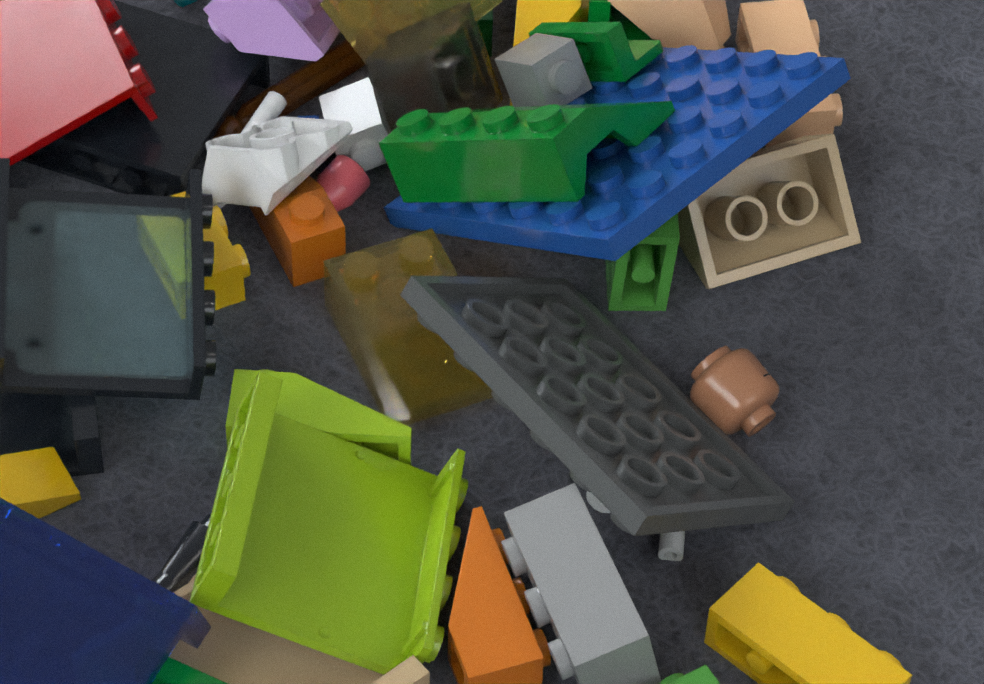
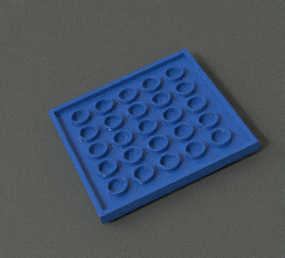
M694 45L679 48L663 47L664 51L626 82L590 81L592 89L567 104L672 101L675 112L638 146L628 147L617 138H604L587 154L585 195L578 202L404 203L400 195L383 208L390 224L397 228L616 261L850 80L851 77L844 58L819 57L814 52L785 55L776 54L774 50H763L756 53L736 52L731 47L719 50L697 49Z

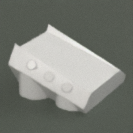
M281 116L252 125L244 133L230 134L209 140L205 143L207 156L202 176V190L204 193L212 194L213 206L217 205L220 207L223 203L261 207L266 216L346 141L353 128L349 121Z

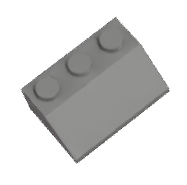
M570 484L504 512L511 537L501 541L503 550L515 577L527 573L533 588L524 591V595L537 626L540 628L550 624L557 639L547 643L562 680L574 676L577 684H659L661 679L649 634L576 484Z

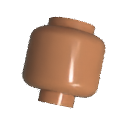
M723 346L708 355L691 373V377L695 380L690 391L692 402L726 435H732L743 430L750 437L762 430L776 416L771 406L778 397L780 387L757 357L748 349L740 348L731 351L728 346Z

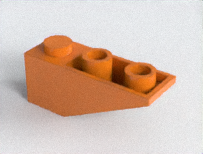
M482 506L473 508L448 624V662L457 684H542L543 667L551 665L547 639L541 628L532 630L527 618L530 608L524 595V591H526L524 583L520 577L511 579L506 566L509 562L501 544L505 537L500 528L491 530Z

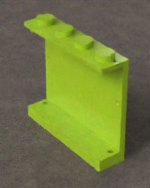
M259 371L237 408L189 603L383 675L412 655L422 664L434 661L444 638V627L437 625L439 612L448 600L453 583L452 576L446 574L447 563L457 548L461 534V528L454 525L455 514L460 509L468 489V479L462 477L466 451L457 448L438 476L275 413L283 380Z

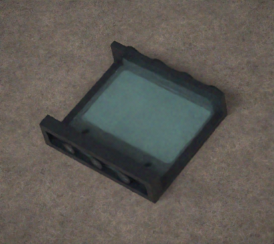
M0 158V392L200 400L204 376L214 377L217 356L216 340H206L205 326H213L215 291L204 290V277H212L214 243L213 241H203V229L211 228L213 198L212 194L202 193V170H189L185 197L9 188L10 159Z

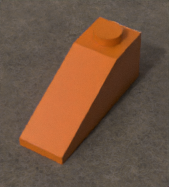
M308 176L266 216L261 207L249 206L293 287L346 271L345 225L324 188L311 176Z

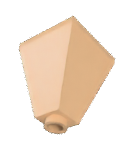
M607 0L650 38L660 40L662 47L679 48L694 45L697 49L719 50L725 48L723 44L731 36L725 0Z

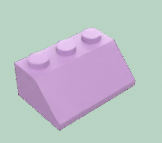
M211 0L203 9L209 16L208 23L213 32L225 43L231 42L239 52L315 62L325 55L353 12L344 0Z

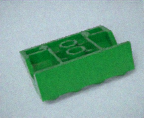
M672 101L574 105L549 104L545 106L522 107L503 106L472 110L464 107L452 111L429 113L426 109H419L399 118L396 122L397 128L379 142V146L404 203L578 202L585 195L587 154L604 138H617L628 147L638 146L671 116L675 109Z

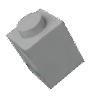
M535 33L495 58L513 107L545 106L549 104L567 105L592 89L575 41L571 38Z

